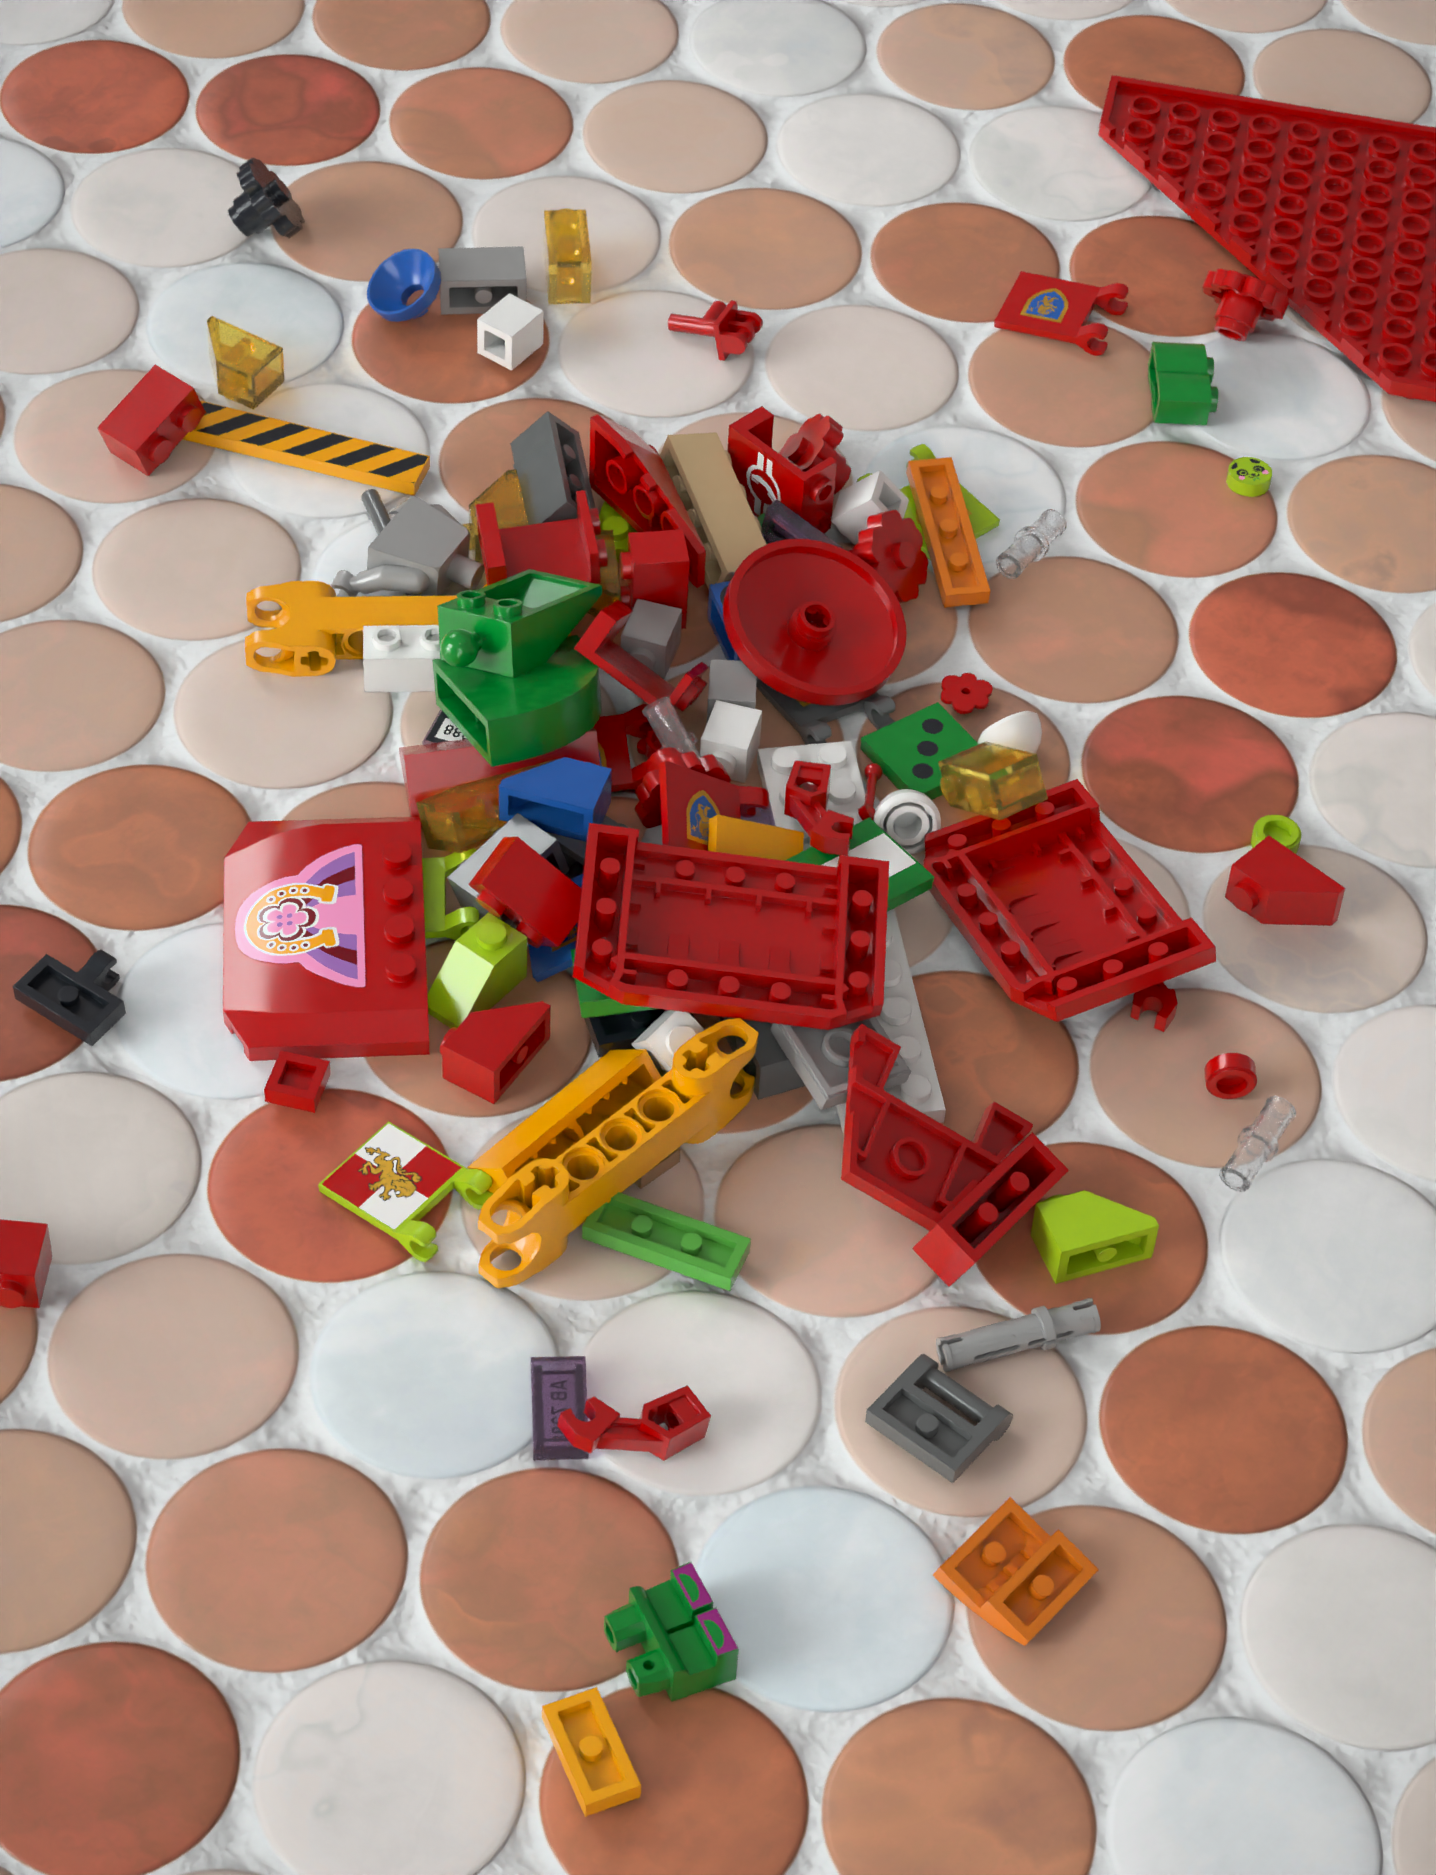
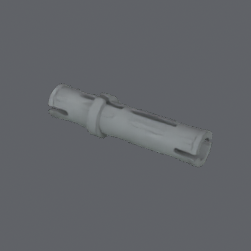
M1086 1298L1069 1305L1051 1309L1040 1306L1033 1308L1031 1314L1020 1318L994 1323L959 1334L939 1337L936 1339L937 1354L940 1364L943 1365V1370L950 1372L967 1365L981 1363L1027 1349L1041 1347L1042 1350L1055 1348L1056 1342L1079 1335L1099 1332L1101 1329L1100 1316L1096 1304L1093 1305L1092 1298Z

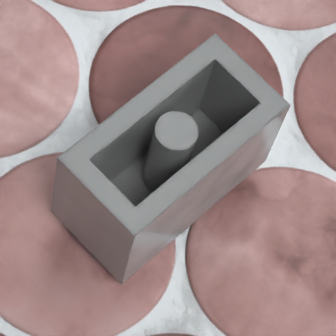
M524 246L438 248L439 270L441 273L439 288L441 315L484 314L509 293L526 301L527 279Z

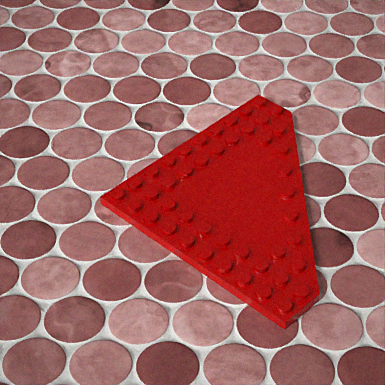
M1111 75L1098 135L1260 280L1278 289L1277 292L1287 296L1288 305L1384 391L1390 395L1402 396L1407 399L1436 402V127Z

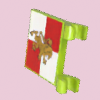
M389 1121L318 1184L319 1192L397 1239L413 1257L421 1262H427L439 1251L438 1246L432 1243L437 1236L435 1228L426 1222L419 1221L453 1189L472 1207L481 1210L484 1203L493 1195L492 1192L488 1191L493 1184L489 1174L482 1170L465 1168Z

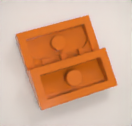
M1009 1497L936 1570L933 1576L958 1600L982 1619L1011 1639L1026 1646L1099 1569L1059 1529L1050 1536Z

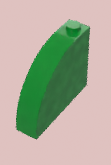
M577 635L567 636L546 663L514 678L470 667H453L440 659L432 660L436 704L491 767L549 753L577 740L585 732L593 728L601 715L599 667L574 649L580 640Z

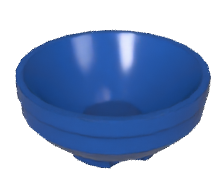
M406 249L397 252L383 261L373 273L367 288L369 305L378 315L388 321L400 322L419 318L428 312L429 307L436 299L441 284L440 270L432 257L421 249ZM424 290L421 297L413 304L407 306V301L414 292Z

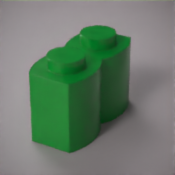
M1152 342L1148 361V382L1151 392L1152 415L1155 423L1207 425L1209 412H1216L1218 388L1217 386H1211L1214 375L1213 357H1207L1204 344Z

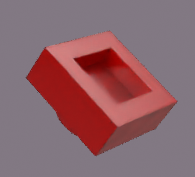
M280 1050L264 1088L265 1102L315 1113L331 1074L330 1061Z

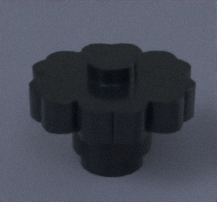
M252 157L241 165L237 177L244 192L233 200L234 205L228 209V214L235 226L244 235L250 236L254 232L260 234L270 225H273L281 236H286L287 238H291L303 229L302 224L305 223L301 209L292 199L291 192L283 181L273 171H269L259 159Z

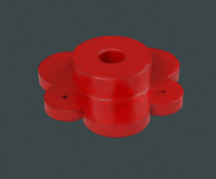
M964 673L960 677L949 675L942 680L941 688L943 691L941 692L940 699L945 704H952L955 712L969 714L975 708H987L988 698L992 695L993 687L986 680H977V677L972 673Z

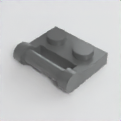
M921 1354L867 1409L865 1422L944 1478L954 1483L992 1441H997L1003 1436L1012 1422L1013 1414L1000 1405L992 1407L939 1371V1364L926 1354ZM926 1387L978 1424L976 1426L972 1425L922 1389Z

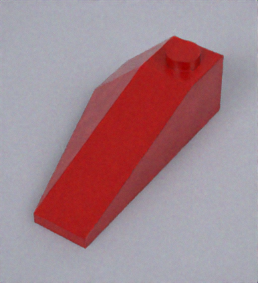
M599 414L590 417L589 480L591 488L637 532L684 529L690 561L689 581L696 588L704 585L706 550L657 450L652 445L644 442L634 431Z

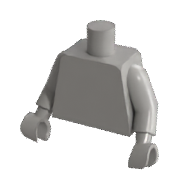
M412 495L409 500H405L389 513L396 515L368 546L367 570L359 572L356 577L346 570H340L331 584L332 588L340 589L337 597H356L358 592L365 595L380 590L422 596H441L452 582L474 590L482 579L484 565L468 558L470 532L466 527L462 526L443 506L439 504L429 505Z

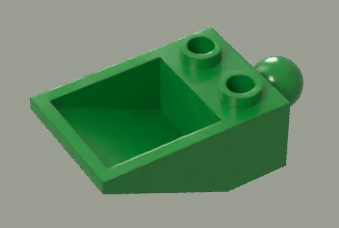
M528 569L481 589L459 592L456 599L438 605L440 660L446 661L453 667H470L511 678L517 677L547 662L602 595V585Z

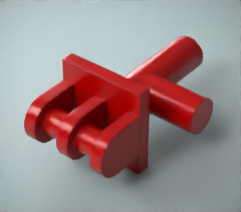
M731 300L728 305L722 301H715L702 318L674 313L668 318V329L670 331L715 337L718 358L722 361H725L730 353L742 354L747 348V344L754 339L755 333L759 332L763 326V321L758 314L738 310L737 301Z

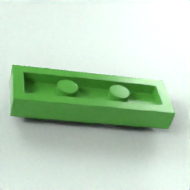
M620 1192L613 1196L608 1204L607 1202L589 1215L582 1226V1239L727 1291H731L750 1253L751 1246L750 1238Z

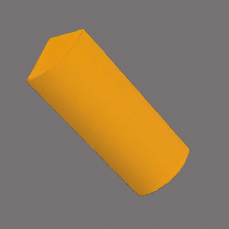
M610 1050L467 1168L482 1170L489 1174L493 1184L488 1191L494 1194L512 1175L528 1163L541 1158L556 1159L661 1078L647 1050Z

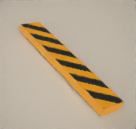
M201 401L206 414L201 418L198 426L183 438V440L414 496L430 469V456L204 401Z

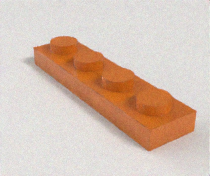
M952 457L908 461L906 474L944 608L989 603L990 587Z

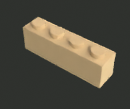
M717 432L668 435L660 457L706 550L705 582L709 589L711 584L731 581L741 562L756 549L767 544L762 535L760 522L754 517L747 502L745 488L742 484H739L732 468L731 457L728 451L724 450Z

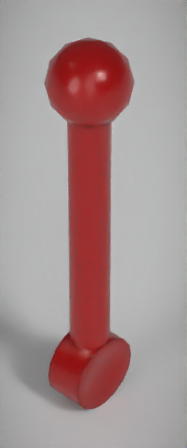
M870 763L864 769V775L867 779L864 805L858 808V814L862 820L871 818L874 821L875 809L873 807L876 785L883 774L881 766L877 763Z

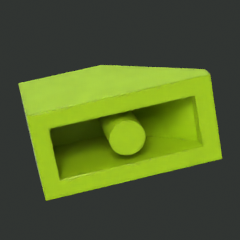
M488 912L455 941L428 992V1014L449 1028H458L471 1012L491 1009L527 977V936Z
M1083 1190L1069 1195H1054L1043 1202L1036 1203L1030 1235L1055 1284L1152 1258L1159 1224L1155 1217Z

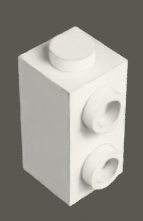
M439 625L363 626L364 692H435L432 660L440 659Z

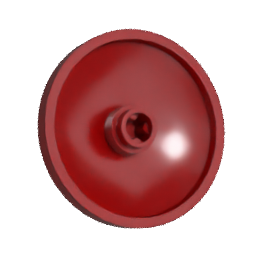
M785 539L769 543L756 549L741 562L726 589L723 603V619L733 649L756 677L774 690L793 699L810 704L831 706L845 705L863 700L876 693L887 683L904 654L907 637L906 622L895 593L873 567L858 556L838 546L811 539Z

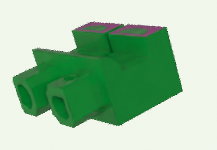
M692 1562L672 1569L670 1571V1580L647 1590H644L641 1586L629 1588V1604L604 1616V1633L613 1650L618 1652L641 1643L646 1652L626 1661L628 1679L637 1697L666 1690L671 1702L736 1679L739 1649L717 1608H713V1601Z

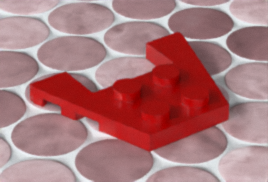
M861 1024L853 1032L850 1042L841 1180L930 1231L1032 1130L1034 1124L994 1101L985 1109L973 1140L970 1141L884 1090L885 1083L901 1046Z

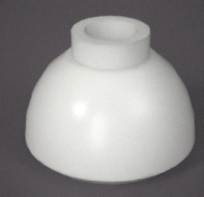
M1022 711L1005 717L986 728L981 733L978 744L995 762L1010 766L1013 773L1027 770L1039 761L1036 755L1042 737L1039 716L1031 711Z
M901 789L890 793L880 802L874 814V822L910 855L925 850V834L939 830L941 827L940 813L934 802L927 795L912 789Z

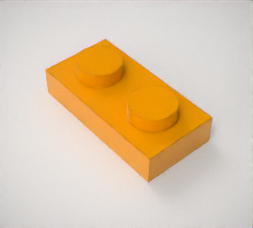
M597 1687L542 1706V1720L585 1817L641 1797V1783Z

